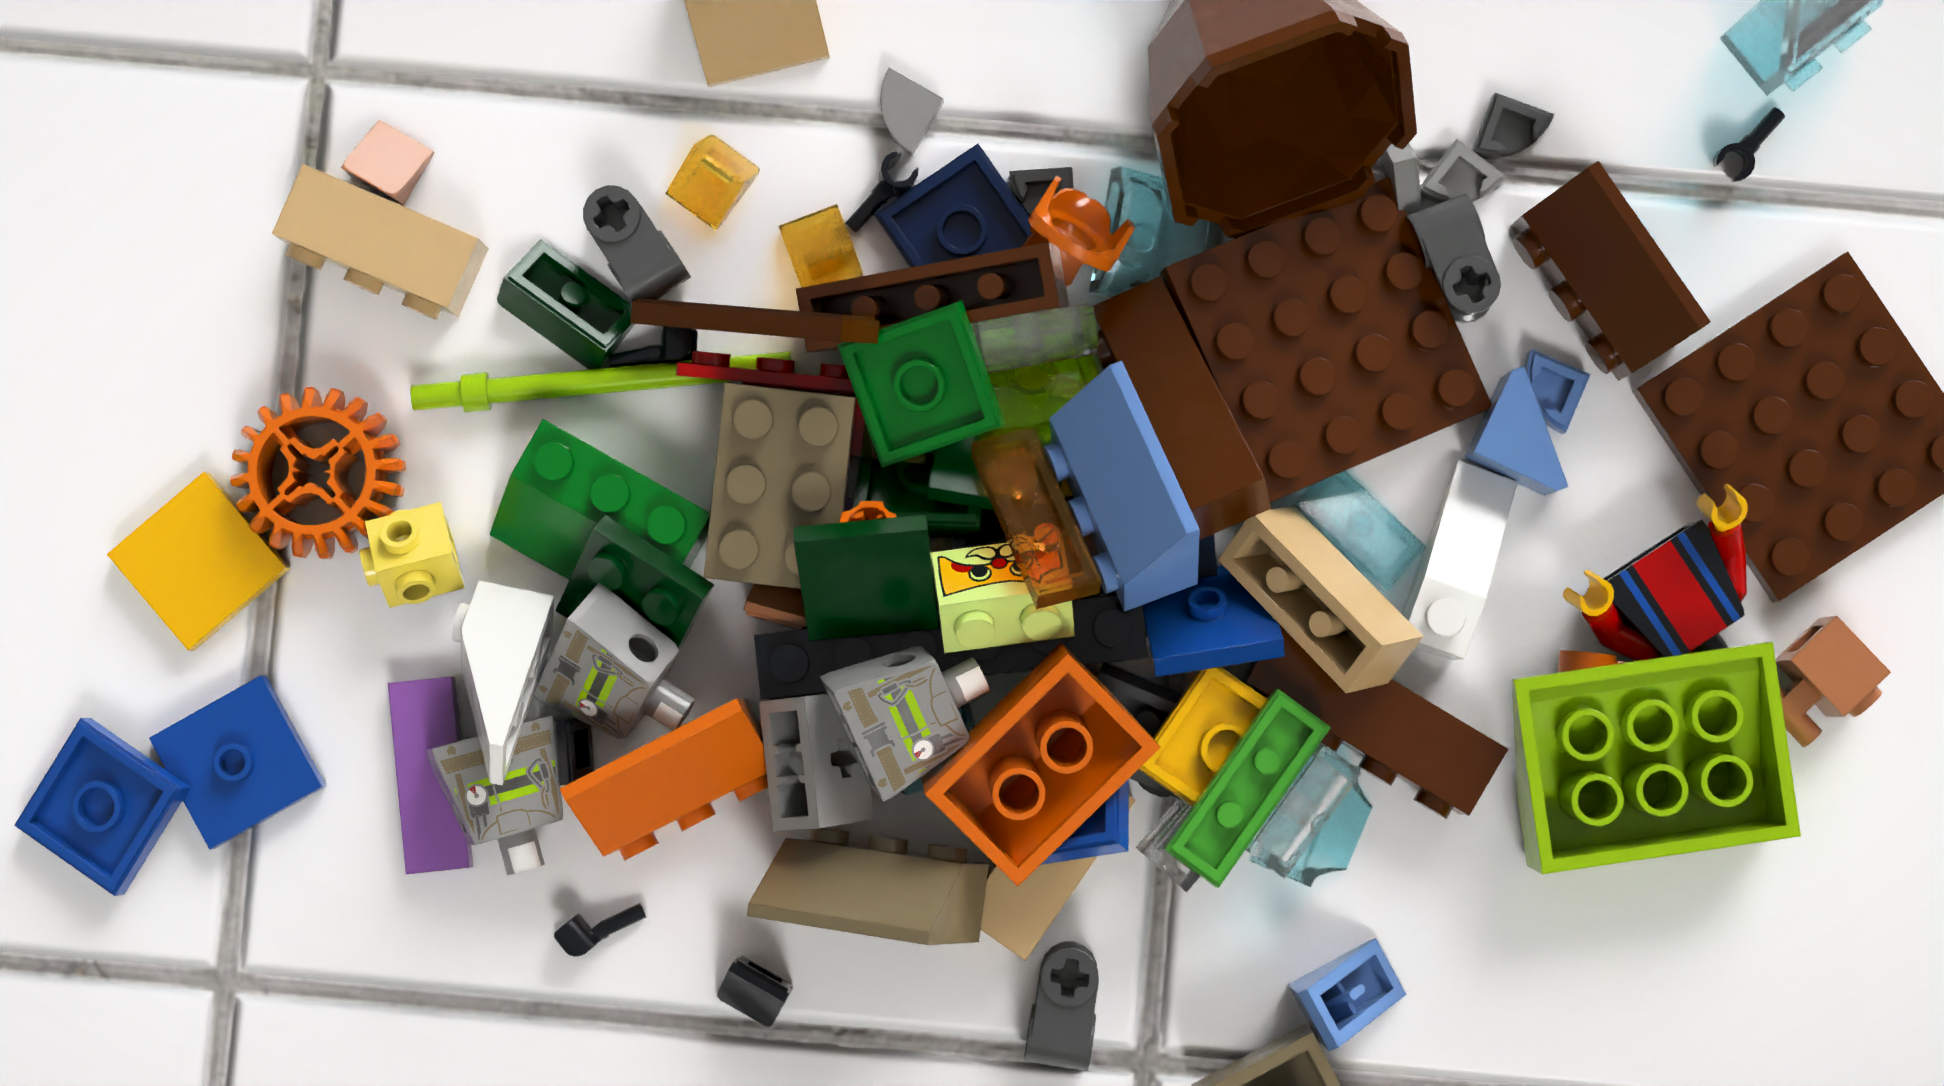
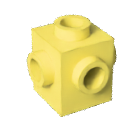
M441 502L411 510H398L388 516L365 521L370 547L359 550L363 571L369 587L380 584L389 608L403 604L422 603L433 596L465 588L454 538Z

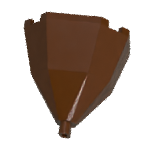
M1171 0L1148 46L1151 124L1169 211L1174 222L1193 227L1198 219L1218 224L1225 236L1236 239L1280 220L1323 212L1361 198L1375 183L1371 167L1389 146L1393 144L1397 148L1404 149L1417 134L1409 44L1402 32L1357 0Z

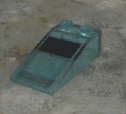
M1760 0L1720 37V40L1766 96L1783 83L1793 92L1823 69L1816 57L1832 44L1840 53H1843L1872 30L1865 18L1881 7L1884 0Z

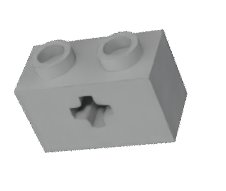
M828 694L759 701L773 832L820 829L874 820L870 785Z

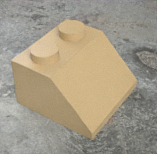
M684 0L708 87L830 58L816 0Z

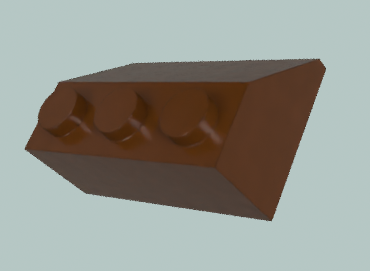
M1599 161L1589 166L1528 210L1511 225V228L1517 235L1512 239V242L1521 259L1533 270L1537 267L1540 268L1553 287L1548 293L1557 311L1568 322L1574 319L1577 321L1589 339L1585 343V348L1594 364L1604 374L1612 372L1618 381L1642 368L1711 322Z

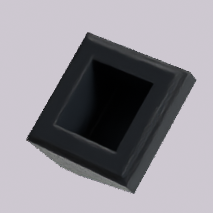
M554 716L552 718L559 785H567L595 771L592 731L590 725L572 716Z
M741 956L732 962L717 992V997L720 1001L764 1026L770 1027L775 1022L793 987H791L792 983L748 958Z

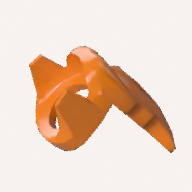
M1056 175L1028 218L1029 230L1032 233L1022 247L1051 242L1060 250L1065 284L1069 286L1082 264L1090 265L1106 272L1110 271L1135 227L1134 223L1127 219L1111 234V218L1107 209L1096 199L1089 198L1086 193L1076 189L1065 188L1055 193L1062 178ZM1051 310L1033 313L1032 316L1034 320L1045 324L1050 319Z

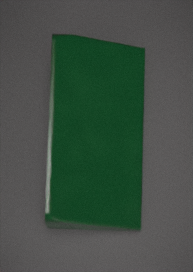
M541 239L504 276L497 297V302L501 307L587 369L603 368L608 362L609 356L614 354L635 325L631 323L632 304Z

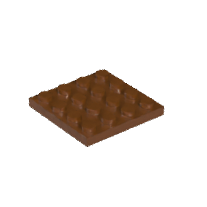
M1390 177L1375 182L1361 198L1323 212L1280 220L1166 266L1160 272L1164 284L1265 477L1270 503L1490 409L1492 404L1432 268L1425 269L1424 267L1425 260L1419 239L1411 222L1405 218L1408 214L1406 210H1398Z
M1848 251L1632 391L1700 495L1705 493L1714 501L1718 508L1726 499L1724 485L1729 484L1745 498L1748 504V511L1741 525L1746 549V564L1772 603L1780 602L1944 494V393Z

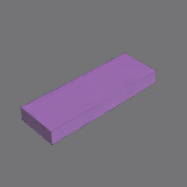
M455 677L388 683L406 874L473 867L472 847L468 844L425 751L461 740Z

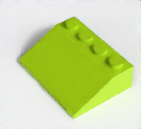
M1773 642L1512 679L1518 808L1526 863L1528 867L1541 874L1801 837Z

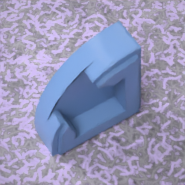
M1530 350L1527 353L1524 366L1545 424L1554 431L1564 434L1567 432L1591 374L1535 350Z

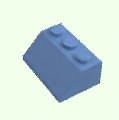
M1119 361L1109 365L1049 418L1051 443L1043 446V451L1054 480L1057 483L1066 480L1074 499L1068 500L1067 505L1077 533L1081 538L1091 535L1099 554L1092 556V563L1103 591L1106 594L1115 591L1125 612L1198 584L1200 529L1123 362Z

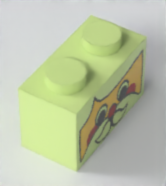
M1061 536L931 552L944 653L1075 636L1071 585Z

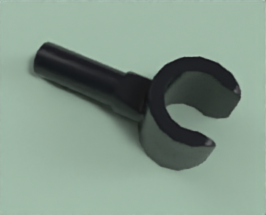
M1772 108L1750 134L1746 135L1739 143L1726 145L1717 151L1713 157V166L1716 167L1724 159L1726 153L1736 152L1742 157L1744 165L1742 171L1731 182H1738L1748 177L1755 167L1754 154L1758 151L1764 140L1784 120V113L1778 108Z
M900 151L891 152L884 158L879 173V183L871 191L872 193L845 222L855 233L863 227L883 203L885 204L891 197L901 196L915 186L919 171L918 167L904 181H896L888 174V171L899 161Z
M662 326L661 345H648L647 347L611 354L609 356L610 366L622 367L647 362L692 360V352L697 351L698 332L696 329Z
M639 903L602 920L591 929L578 913L554 933V938L568 955L578 957L586 954L601 940L608 938L610 934L647 917Z

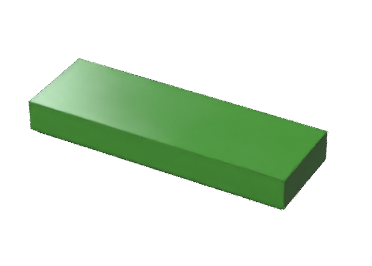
M1273 690L1162 850L1209 884L1219 888L1331 727L1281 690Z

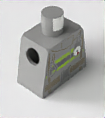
M600 583L594 587L567 619L533 694V697L617 739L627 738L645 714L673 731L682 725L696 699L666 681L679 654L676 643Z
M922 646L910 647L820 676L869 785L883 802L897 795L967 744L970 736L957 708L990 692L987 681L973 657L941 672L935 659Z
M552 715L524 722L503 786L489 782L478 736L425 750L432 770L469 845H478L497 839L507 875L527 871L545 864L535 828L563 820L562 796L559 789L561 786L558 781Z

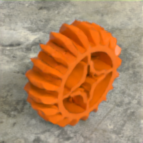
M306 387L302 394V408H300L297 400L292 395L284 393L279 396L282 415L278 416L270 408L263 406L258 409L257 414L266 427L262 431L249 426L241 429V435L245 439L253 441L254 444L250 453L241 449L233 451L232 459L248 465L247 473L235 474L231 476L230 481L234 487L250 488L251 493L241 497L236 502V506L239 511L245 513L260 509L251 520L249 528L254 533L261 534L273 527L269 536V545L275 549L281 550L292 539L291 548L293 556L306 558L311 552L313 544H315V550L319 558L325 560L332 559L335 552L336 538L344 552L352 554L358 551V541L354 531L358 530L368 539L365 521L370 520L374 514L378 517H384L394 512L392 508L382 504L385 494L394 497H402L404 495L405 488L393 482H388V474L405 471L406 462L401 459H386L385 454L395 450L401 442L398 436L394 434L376 438L385 428L387 419L380 413H375L364 419L367 413L368 402L359 397H355L345 407L344 392L332 388L326 395L324 403H322L319 391L313 387ZM317 423H336L350 431L341 441L332 439L328 444L320 448H313L309 442L302 440L296 432ZM362 449L366 463V477L362 492L356 501V496L348 485L347 477L350 468L359 460L356 453ZM281 450L288 460L289 472L287 478L277 488L280 494L276 497L272 483V471L277 453ZM304 456L325 465L330 464V470L323 472L330 474L326 483L332 490L312 482L308 483L307 477L314 475L307 473L311 464ZM319 498L324 499L328 505L335 507L342 514V516L331 522L319 525H303L288 515L297 505L305 507L313 500Z

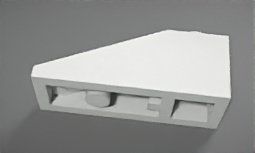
M1460 460L1456 461L1402 611V615L1424 636L1417 644V648L1449 660L1465 659L1487 598L1518 481Z
M479 580L470 605L461 603L457 609L452 639L453 641L461 642V669L489 782L503 786L553 637L554 596Z

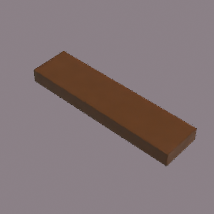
M642 298L632 301V324L878 344L879 321L875 320V317Z

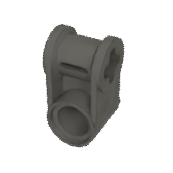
M606 185L596 189L587 198L583 207V220L586 228L609 263L607 265L631 302L637 301V298L658 300L691 278V275L662 231L656 229L643 207L627 189L620 186ZM611 204H614L620 211L628 207L630 208L623 215L626 226L618 232L610 225L600 227L607 220L603 210Z
M1463 194L1405 216L1406 220L1408 219L1411 222L1419 239L1425 260L1424 267L1425 269L1432 268L1455 322H1475L1485 316L1499 296L1501 281L1486 244L1482 223L1470 197L1467 194ZM1461 277L1465 278L1468 285L1479 284L1482 290L1476 297L1475 303H1472L1468 294L1457 296L1454 292L1462 280Z
M1074 941L1060 942L1052 946L1044 954L1040 966L1035 1004H1032L1024 1055L1025 1062L1084 1071L1089 1069L1096 1023L1094 1011L1099 976L1097 962L1093 953L1083 944ZM1066 959L1077 960L1079 971L1087 974L1086 978H1076L1073 988L1061 987L1060 976L1051 973L1053 969H1063Z

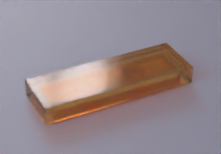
M1034 427L972 442L971 457L1035 608L1040 609L1099 594L1100 576Z

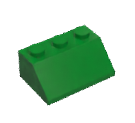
M542 419L510 475L489 535L569 580L593 528L606 514L690 568L708 537L710 512L547 420Z

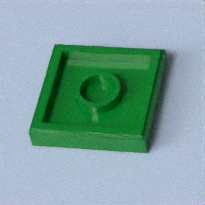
M962 300L879 329L878 344L843 342L837 345L881 467L979 435L1006 424Z

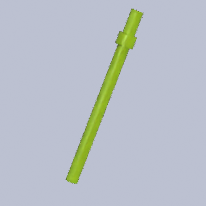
M791 351L731 357L730 367L756 369L757 357L792 360ZM692 360L678 362L692 363ZM677 362L500 378H489L487 372L462 374L460 381L411 385L410 396L414 411L463 406L464 412L491 410L494 403L738 381L677 376Z

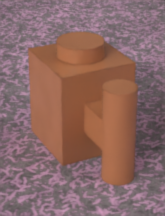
M1838 616L1818 618L1776 658L1777 666L1793 681L1785 691L1779 685L1786 730L1802 747H1806L1822 732V729L1806 714L1814 704L1826 717H1845L1848 713L1852 717H1856L1871 707L1882 694L1878 685L1891 671Z

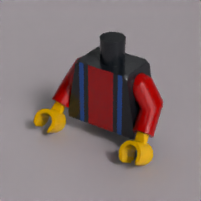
M1724 485L1726 499L1718 508L1714 501L1705 493L1698 497L1697 506L1699 510L1710 520L1708 527L1703 519L1687 523L1604 578L1590 570H1585L1583 573L1589 579V588H1587L1588 591L1583 596L1569 587L1564 590V599L1582 611V616L1602 646L1635 661L1728 648L1719 632L1745 615L1741 602L1747 594L1746 549L1741 522L1746 517L1748 504L1745 498L1731 485Z

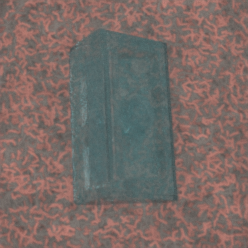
M1346 471L1307 487L1290 505L1295 506L1382 593L1388 591L1426 548L1424 543Z

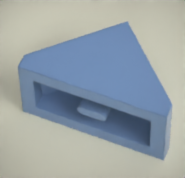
M1525 366L1514 369L1500 378L1490 400L1492 403L1490 409L1484 412L1463 458L1501 476L1518 481V484L1546 496L1569 486Z
M1376 938L1359 945L1288 984L1316 1038L1328 1051L1339 1048L1407 995Z

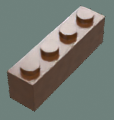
M1051 242L796 288L799 311L875 317V320L879 321V329L961 300L971 325L1069 307L1060 250ZM805 339L807 352L839 349L837 345L843 343L840 341Z
M1161 276L1091 306L1097 331L1089 334L1088 339L1102 370H1105L1111 364L1119 361L1123 362L1200 529L1199 540L1271 509L1265 477Z
M1280 625L1284 639L1285 657L1252 662L1242 682L1266 699H1268L1273 690H1281L1331 727L1321 741V746L1336 753L1341 744L1363 756L1358 767L1389 786H1392L1396 777L1418 789L1413 800L1444 819L1448 818L1452 810L1458 814L1469 816L1507 753L1508 748L1392 679L1388 684L1345 693Z

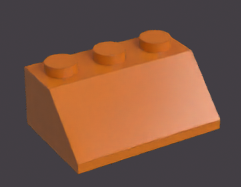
M1061 642L968 732L970 739L966 745L931 769L921 779L924 794L1014 884L1019 886L1161 747L1108 688Z
M736 698L559 789L566 803L602 856H607L619 850L625 861L659 844L654 832L668 824L677 821L681 831H684L715 815L716 812L711 804L713 801L734 791L738 801L741 802L768 788L762 728L748 700Z

